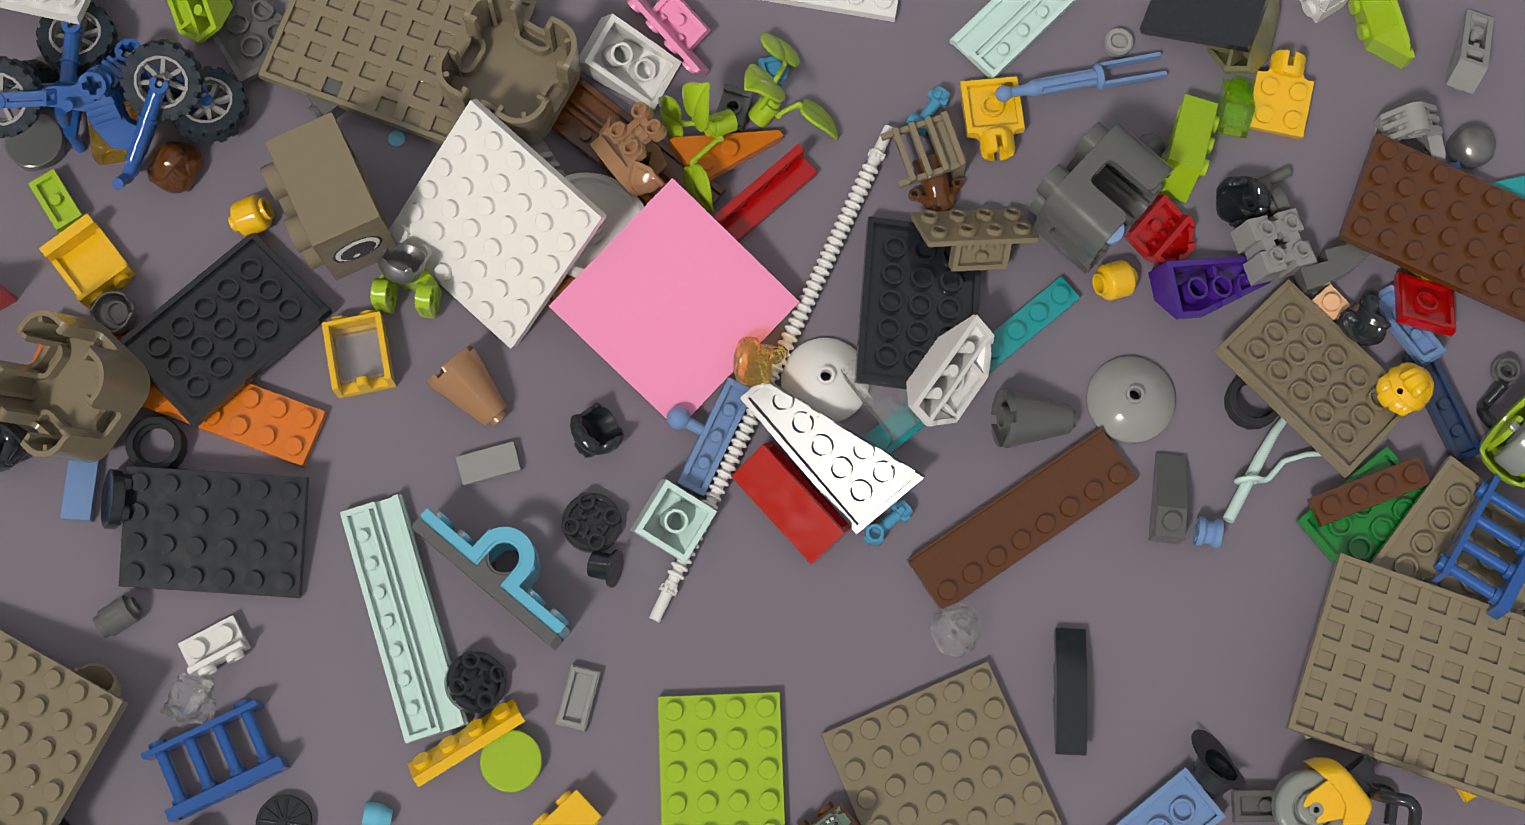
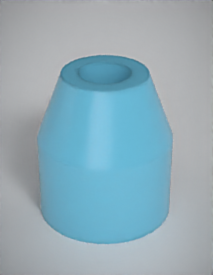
M366 801L361 825H390L393 810L382 803Z

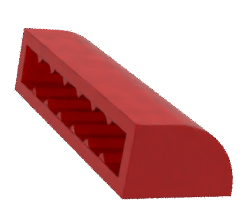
M773 441L763 444L731 476L810 564L820 559L852 529Z

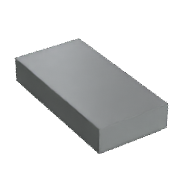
M513 441L456 457L464 487L522 471Z
M571 664L556 725L586 732L601 676L600 671Z

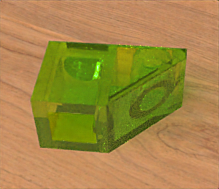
M1223 79L1217 116L1220 117L1217 132L1218 134L1246 139L1255 111L1252 85L1242 79Z

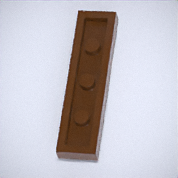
M1420 456L1313 496L1307 499V502L1318 527L1423 488L1430 483V478Z

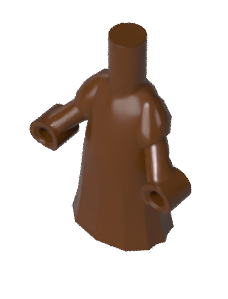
M936 154L927 155L932 170L941 167ZM920 159L914 160L912 165L917 175L924 173ZM947 173L921 181L925 195H922L919 189L913 188L909 191L908 198L911 201L924 204L927 210L950 211L956 203V195L964 182L960 177L955 178L951 182L952 188L950 189Z

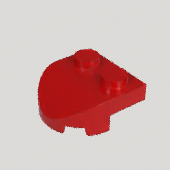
M1160 194L1123 237L1145 260L1154 264H1163L1166 261L1185 260L1190 256L1196 245V242L1193 241V229L1196 228V225L1190 214H1183L1165 194Z

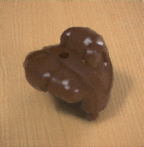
M169 141L161 145L152 155L147 170L149 181L169 193L189 192L192 189L196 173L204 167V159L201 152L191 143Z

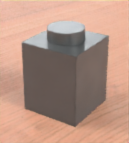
M328 78L322 92L337 97L342 83ZM307 94L312 104L308 108L316 118L332 112L335 119H337L347 111L340 108L337 104Z

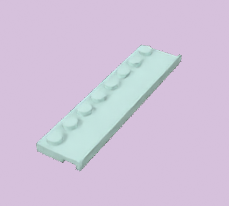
M991 0L950 39L949 43L954 45L989 79L997 78L1077 0Z
M396 494L388 499L378 502L374 501L340 512L405 743L409 744L468 725L467 713L455 707L445 691V674L452 662L414 531L411 528L412 524L403 495Z

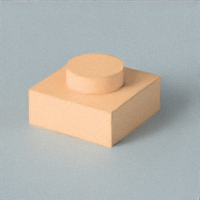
M1331 284L1311 300L1332 320L1337 318L1340 311L1346 310L1350 306L1349 302Z

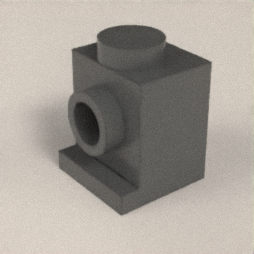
M728 84L724 86L716 113L726 110L728 107L737 109L733 111L738 124L736 132H743L748 111L753 103V92L744 91V89Z

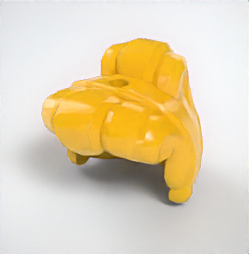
M1410 362L1401 363L1390 368L1388 373L1378 379L1376 385L1377 398L1384 408L1388 407L1390 411L1400 416H1405L1412 411H1421L1433 395L1434 381L1424 367ZM1401 388L1403 393L1398 394L1397 390Z

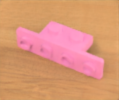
M647 0L627 1L634 11L642 13L647 18L645 23L653 32L660 33L665 38V46L674 54L678 53L683 58L682 64L690 73L706 75L710 71L692 50L711 30L684 0H660L654 7Z

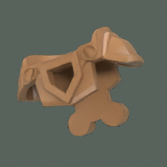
M637 102L633 105L631 115L634 117V120L628 125L620 121L616 122L611 116H608L606 118L607 122L599 131V137L590 144L620 184L634 196L652 193L666 185L658 174L667 164L661 148L651 140L654 142L663 140L667 135V128L658 119H652L653 110L644 102ZM646 156H651L648 166L640 163Z

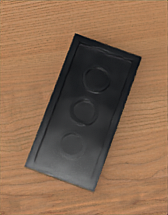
M1151 0L1140 26V32L1150 36L1250 53L1269 2L1268 0Z

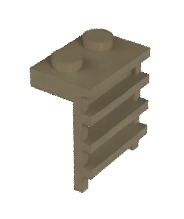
M947 111L941 112V115L926 117L925 120L916 123L914 121L910 122L907 126L901 128H892V131L880 135L882 141L894 138L908 178L898 181L899 188L950 172L952 180L964 175L968 160L964 149L960 148L956 127L953 122L951 123ZM924 127L927 128L941 166L934 170L930 167L917 131ZM909 132L924 173L916 176L901 135Z

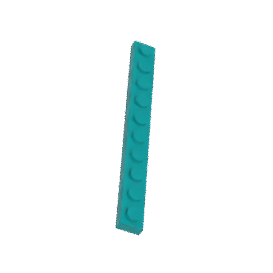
M1062 276L992 332L994 334V341L991 344L989 374L1079 301L1080 297ZM907 401L863 438L892 454L926 425L910 409Z

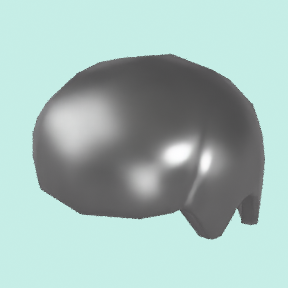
M1468 125L1460 128L1450 136L1447 141L1446 150L1452 162L1460 161L1462 169L1469 167L1479 168L1483 164H1487L1494 157L1496 143L1493 134L1484 126Z
M398 243L391 251H389L388 247H385L379 257L378 266L388 280L398 284H409L420 278L426 265L427 257L423 251L415 246Z
M106 291L97 297L90 309L92 320L103 324L113 335H120L130 330L135 324L137 310L133 299L121 291Z

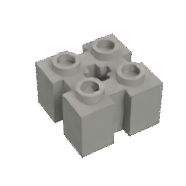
M1296 208L1275 213L1269 219L1267 215L1248 219L1231 232L1238 254L1245 253L1248 261L1243 264L1251 286L1269 282L1277 276L1280 279L1293 276L1300 268L1317 262L1309 240L1302 241L1299 233L1304 230Z

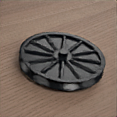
M279 795L269 799L260 808L256 817V825H312L313 823L312 814L308 806L301 799L291 795Z

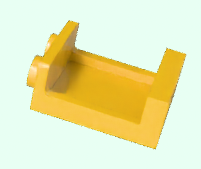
M88 213L39 248L77 295L76 298L87 309L93 306L98 296L106 291H114L115 289L125 287L131 281V278L136 275L101 227Z

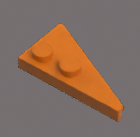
M780 130L723 135L724 141L717 143L697 163L706 171L710 182L781 142L783 134ZM706 135L673 137L669 140V146L686 167L690 166L689 161L714 138Z

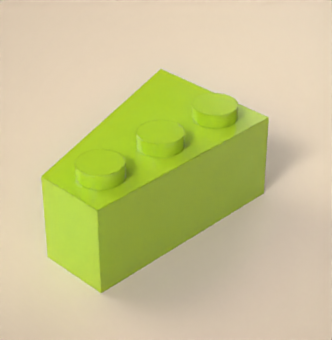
M1188 94L1184 95L1170 133L1166 158L1163 159L1174 171L1169 178H1165L1161 182L1163 189L1160 194H1165L1170 199L1186 203L1199 175L1205 176L1210 162L1205 157L1206 154L1210 155L1215 138L1210 137L1211 132L1215 133L1220 117L1216 116L1218 103Z

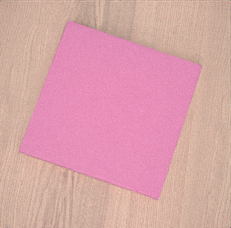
M672 178L565 288L549 307L667 419L668 411L675 406L686 408L691 416L800 301Z

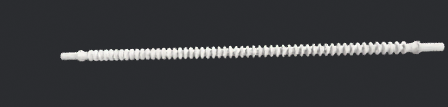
M885 125L881 134L892 131L893 127ZM879 136L874 148L868 152L867 163L862 164L863 171L858 172L860 178L855 179L857 185L851 187L853 192L848 193L850 199L845 200L846 207L841 208L843 214L838 215L839 222L834 223L836 228L831 229L832 236L827 237L829 243L824 244L825 251L820 252L822 258L817 259L818 266H813L815 272L810 273L811 280L806 281L808 287L802 289L804 295L799 296L801 302L796 305L797 310L792 311L794 316L788 318L790 324L785 325L787 331L781 333L783 339L777 341L779 347H775L774 351L776 354L770 356L772 362L767 363L768 370L763 371L765 378L773 383L775 380L780 379L778 373L783 372L782 365H786L787 361L785 359L791 356L789 350H794L792 344L798 342L796 336L801 335L799 329L805 327L803 321L808 320L807 313L812 312L810 306L815 305L814 298H819L817 292L823 289L821 284L826 283L824 277L830 275L828 269L833 268L831 262L837 260L835 254L840 253L838 248L844 245L842 240L847 239L845 233L851 231L849 225H853L854 221L852 218L858 216L856 210H861L859 204L864 203L863 196L868 195L866 189L871 188L870 182L875 180L873 175L878 174L877 167L886 157L884 152L890 139L882 141L881 136ZM749 408L745 410L747 414L742 416L743 422L738 424L740 429L735 431L736 437L731 439L732 445L727 447L729 452L723 455L725 460L720 462L721 468L716 470L718 475L712 478L714 483L709 485L710 491L705 493L707 498L701 500L714 510L718 509L716 503L722 501L720 495L725 494L723 488L729 486L727 480L732 479L731 472L736 471L734 465L740 463L738 457L744 455L742 449L747 448L745 442L751 440L749 434L755 432L753 426L758 425L757 417ZM694 550L691 553L690 557L696 555ZM690 557L686 563L679 559L676 562H671L673 569L667 571L669 576L659 588L661 593L649 616L650 619L660 623L672 596L676 597L679 581L684 580L683 572H688L687 564H692Z

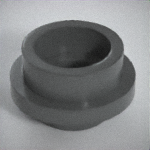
M1501 357L1491 365L1490 374L1496 383L1502 380L1508 386H1511L1520 379L1521 367L1516 360L1510 357ZM1501 368L1507 369L1508 377L1502 375Z

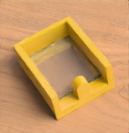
M365 310L360 312L358 316L348 318L346 316H335L330 318L328 322L322 323L331 386L339 399L397 387L393 373L385 325L386 321L380 311Z

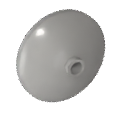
M1126 356L1113 359L1097 370L1087 389L1086 404L1091 420L1098 429H1103L1106 436L1122 443H1141L1156 437L1169 424L1175 409V393L1170 379L1160 367L1144 358ZM1130 391H1136L1139 394V399H1132Z

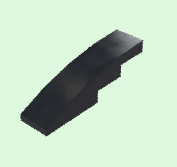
M1055 628V661L1053 665L1055 754L1086 756V629Z

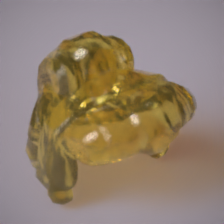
M752 336L741 338L737 343L733 356V372L737 382L746 386H758L762 383L770 384L772 364L781 363L787 357L788 349L782 344H759L758 339Z

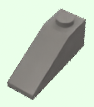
M1469 9L1466 10L1448 66L1446 85L1458 91L1474 94L1489 66L1494 25L1493 17Z

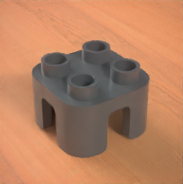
M1097 122L1077 144L1075 149L1078 153L1065 168L1059 163L1043 179L1036 189L1039 195L1028 208L1037 217L1033 225L1035 231L1084 274H1087L1104 257L1108 248L1106 242L1122 224L1131 226L1140 218L1162 191L1163 186L1161 182L1165 178H1169L1174 171L1168 163L1120 123L1116 124L1111 130H1108L1103 124Z

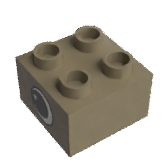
M332 112L265 141L273 162L261 167V174L274 200H279L281 207L288 217L283 220L287 232L297 251L303 253L311 270L325 264L337 281L377 263L385 247H388L389 251L396 247L397 244L389 232L390 228L361 165Z

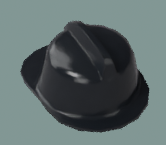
M1198 729L1193 731L1191 741L1198 755L1193 768V776L1211 799L1220 798L1230 789H1243L1245 786L1244 777L1235 767L1222 744L1205 730Z

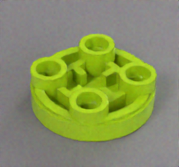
M510 730L483 747L480 756V767L486 781L494 788L510 793L522 791L532 785L538 778L543 766L542 753L537 742L528 734L518 730Z

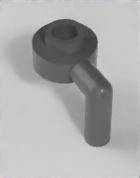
M1289 166L1259 178L1265 183L1268 191H1270L1271 205L1267 212L1269 215L1290 210L1288 199L1282 189L1279 187L1274 188L1273 184L1292 176Z

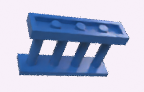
M1497 474L1487 482L1482 480L1476 487L1473 495L1477 498L1446 554L1442 553L1434 563L1433 568L1436 572L1432 578L1433 582L1438 583L1449 574L1488 598L1487 601L1491 603L1486 614L1496 620L1509 613L1525 583V537H1518L1482 515L1488 501L1525 522V508L1495 491L1501 479ZM1475 525L1513 547L1514 552L1517 553L1514 561L1507 563L1468 539ZM1464 550L1500 572L1501 577L1504 578L1500 587L1491 586L1455 564L1460 552Z
M251 698L243 699L233 705L234 710L169 741L166 738L157 740L148 745V751L141 753L143 760L153 761L157 759L174 799L171 802L173 807L164 810L169 822L178 823L290 769L286 757H276L275 753L271 754L253 713L264 708L261 701H252ZM241 718L259 757L257 761L258 766L250 770L242 767L225 727ZM213 731L231 771L229 774L230 779L221 784L218 781H214L197 739ZM184 745L203 786L200 788L202 793L194 797L185 794L169 756V752Z

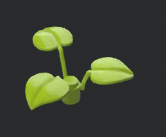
M766 31L762 32L760 39L764 48L774 57L781 60V66L774 79L765 69L756 64H750L746 69L744 91L763 95L748 111L749 118L759 127L765 128L774 117L780 119L784 114L794 109H800L801 114L808 121L825 131L836 141L838 134L835 123L830 114L818 103L805 98L803 102L798 101L780 110L779 107L785 100V93L777 82L787 67V63L797 68L800 59L794 48L786 41Z
M689 82L683 85L682 98L685 110L692 117V121L682 120L679 104L672 97L664 95L658 98L661 122L666 126L667 136L670 139L673 137H683L682 127L696 126L700 132L704 131L706 136L714 138L689 161L690 166H686L683 169L687 193L706 211L714 212L716 210L712 204L709 178L706 171L697 161L717 143L724 141L723 135L736 131L738 124L736 116L731 109L709 115L710 82Z

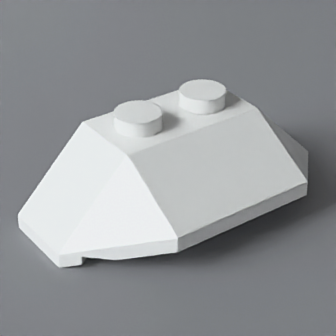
M972 315L938 337L906 382L908 406L926 426L957 423L988 378L991 362V344L994 341V334L978 315Z

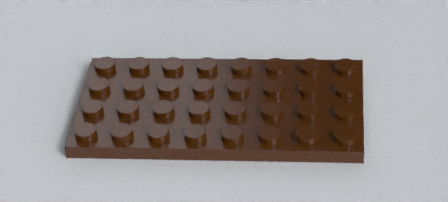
M1380 133L1373 136L1337 239L1525 322V199Z

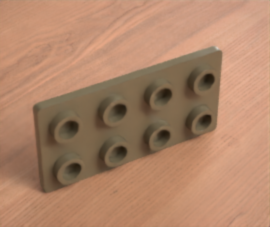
M1015 207L993 210L979 208L977 210L965 211L961 209H951L950 211L924 210L922 212H913L911 216L913 223L928 247L951 246L948 263L951 271L1007 269L1012 244L1039 242V235L1022 210Z

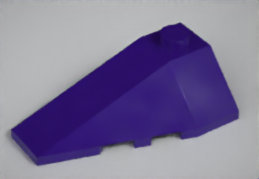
M1246 256L1166 261L1148 272L1154 301L1176 320L1201 318L1271 283V281L1251 286L1243 264L1248 261Z

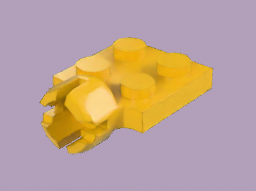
M1276 50L1271 56L1268 71H1257L1255 73L1244 128L1301 140L1304 136L1314 82L1304 78L1306 57L1303 54L1295 51L1294 56L1289 57L1290 50Z
M1017 76L960 81L959 87L966 137L976 138L980 142L981 155L987 161L995 162L994 153L997 151L999 152L1000 161L1012 157L1015 152L1014 135L1024 133L1025 125L1020 96L1013 97L1006 102H1000L995 96L996 89L1002 85L1008 87L1019 86Z

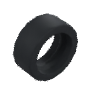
M1238 377L1227 388L1224 396V406L1229 418L1237 426L1248 430L1261 429L1270 425L1279 416L1271 407L1265 415L1260 417L1248 416L1240 409L1237 403V395L1239 390L1247 384Z
M149 416L138 421L130 429L126 438V452L129 460L135 466L176 469L184 461L187 454L188 441L184 432L171 420L161 416ZM164 429L172 435L174 440L173 450L165 460L156 463L149 462L141 455L140 443L149 431Z

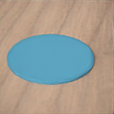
M393 131L388 136V142L394 147H399L405 142V135L401 131Z

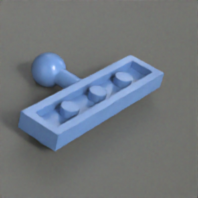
M728 377L704 424L691 418L688 410L682 406H675L668 411L667 423L671 428L676 430L686 428L699 435L675 484L701 497L705 495L747 408L740 397L750 389L749 387Z

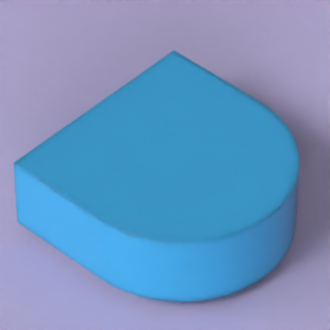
M774 56L759 58L758 66L765 69L774 79L781 66V60ZM788 63L777 82L779 86L788 78Z

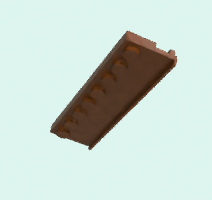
M580 76L575 89L551 129L615 178L590 144L599 137V131L607 122L606 118L608 116H611L616 122L620 121L627 125L634 120V117ZM651 140L661 148L667 164L658 174L659 177L666 184L673 178L687 192L683 178L685 166L668 143L664 140L659 142ZM646 156L640 163L648 166L651 156ZM712 180L710 181L712 204L714 206L719 198L726 193V188ZM662 188L638 197L645 203H648Z
M1100 428L908 558V565L914 570L940 611L944 613L1133 484L1138 478L1106 436L1103 429Z

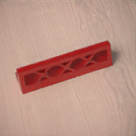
M798 143L718 211L713 218L740 242L817 176V171L804 158V149Z

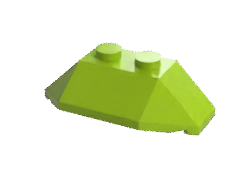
M167 0L179 34L198 43H203L220 30L233 8L230 0Z
M1348 0L1349 11L1351 15L1355 16L1357 22V36L1360 41H1363L1365 49L1400 69L1407 68L1415 58V54L1410 44L1409 34L1398 1Z

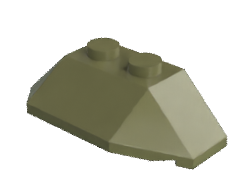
M1268 0V6L1250 53L1208 46V53L1225 74H1253L1269 60L1280 12L1279 0Z

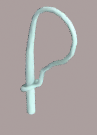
M1282 417L1269 431L1245 475L1234 479V483L1239 485L1223 516V520L1226 522L1234 523L1253 485L1271 481L1286 463L1305 457L1321 456L1317 451H1306L1281 459L1268 476H1259L1258 474L1278 435L1287 424Z

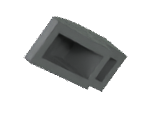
M1351 244L1325 249L1317 257V264L1302 267L1293 275L1295 284L1305 295L1318 292L1348 275L1371 253Z

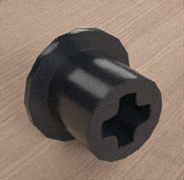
M615 549L611 554L593 551L587 563L588 576L606 580L608 587H615L623 569L622 551Z

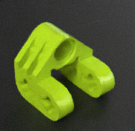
M425 267L420 278L409 284L392 282L383 274L379 278L373 279L370 299L377 312L394 313L398 289L401 286L404 290L416 291L415 309L420 317L437 318L442 291Z

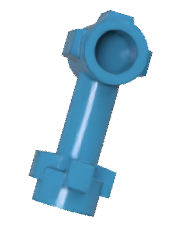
M936 86L934 90L931 89L927 94V98L930 101L920 115L913 112L907 119L905 126L913 121L916 123L925 120L926 117H933L940 106L946 108L951 96L950 93L941 86ZM926 127L917 130L919 136L923 138L929 135Z
M903 499L898 503L894 502L890 506L892 512L878 524L869 523L864 528L863 541L867 546L881 545L884 542V534L900 520L905 524L911 518L910 515L913 513V510Z

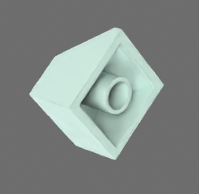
M661 479L630 531L686 563L717 511L670 481Z

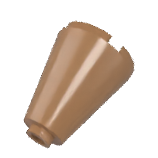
M472 344L458 352L441 367L437 375L433 374L426 382L432 389L484 426L490 422L494 427L507 415L503 411L507 405Z

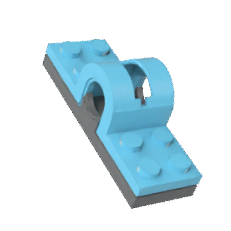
M426 508L420 515L422 518L418 517L411 525V528L547 645L556 650L563 642L562 638L565 640L571 633L566 627L569 622L553 607L549 611L543 607L546 602L531 589L541 576V561L536 548L529 538L515 528L498 527L492 530L488 529L475 543L461 529L457 533L454 532L453 529L456 526L439 510L433 514ZM507 551L519 553V562L512 572L504 573L497 571L496 559L501 554Z

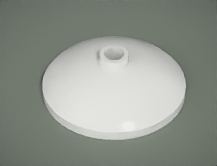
M817 338L798 346L790 354L791 356L787 358V364L784 365L781 374V388L838 423L850 418L860 409L866 399L869 385L854 383L857 351L847 343L833 338ZM823 372H828L831 375V379L824 381L820 375Z

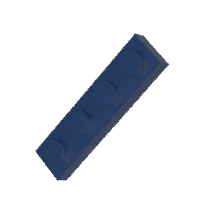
M1409 354L1401 358L1403 363H1415ZM1436 359L1424 366L1434 381L1433 395L1425 405V408L1449 456L1462 462L1480 454V442L1439 360Z

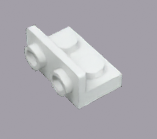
M234 615L178 643L189 666L187 668L188 674L195 677L199 676L200 678L215 673L217 671L216 666L226 661L230 664L240 660L245 656L244 652L251 648Z

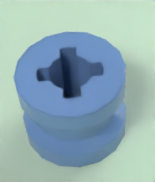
M1197 516L1193 530V544L1195 546L1209 544L1212 548L1219 549L1224 532L1223 520L1216 518L1210 521L1203 516Z

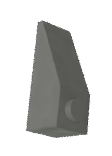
M1156 453L1148 541L1179 544L1185 540L1187 524L1186 456Z

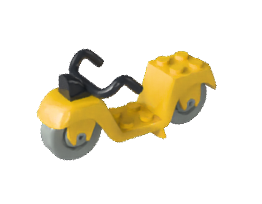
M1368 754L1360 756L1346 767L1328 757H1313L1302 762L1307 768L1298 769L1287 774L1278 783L1272 796V814L1277 825H1365L1372 811L1371 799L1386 803L1384 824L1396 825L1398 806H1404L1409 810L1407 825H1421L1422 808L1418 800L1413 796L1395 792L1388 785L1373 782L1374 766Z

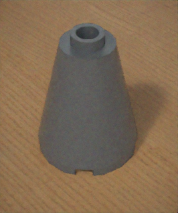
M1012 389L998 390L993 400L991 415H997V424H991L994 441L998 447L1009 448L1071 433L1077 424L1076 411L1072 409L1071 405Z

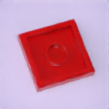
M1398 272L1394 277L1396 323L1452 337L1456 332L1453 290L1431 280Z

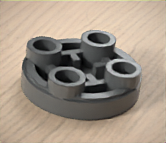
M42 113L39 115L37 122L28 130L15 137H5L4 140L8 156L18 166L29 172L46 169L57 161L62 160L66 154L63 129L53 118Z

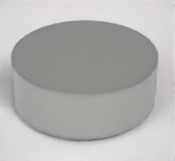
M1114 28L1106 34L1103 42L1104 50L1113 58L1125 57L1133 46V37L1123 28Z

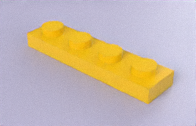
M514 699L497 705L492 712L480 719L471 721L463 730L445 737L437 746L427 752L419 753L411 762L407 763L412 779L417 786H422L525 722Z

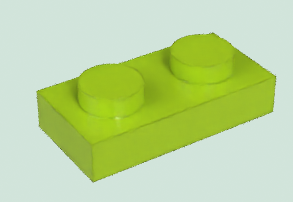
M54 169L28 183L59 233L84 216L59 174Z

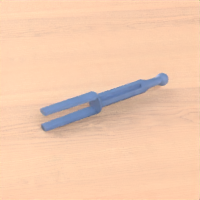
M1161 52L1096 63L1092 69L1033 79L1019 86L1008 87L1002 85L996 89L995 96L1000 102H1006L1013 97H1038L1093 86L1098 90L1164 79L1167 76V72L1160 71L1105 81L1103 70L1158 60L1162 55Z

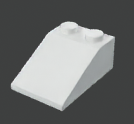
M613 13L600 19L579 55L582 72L635 102H644L652 110H655L658 98L663 96L682 63Z

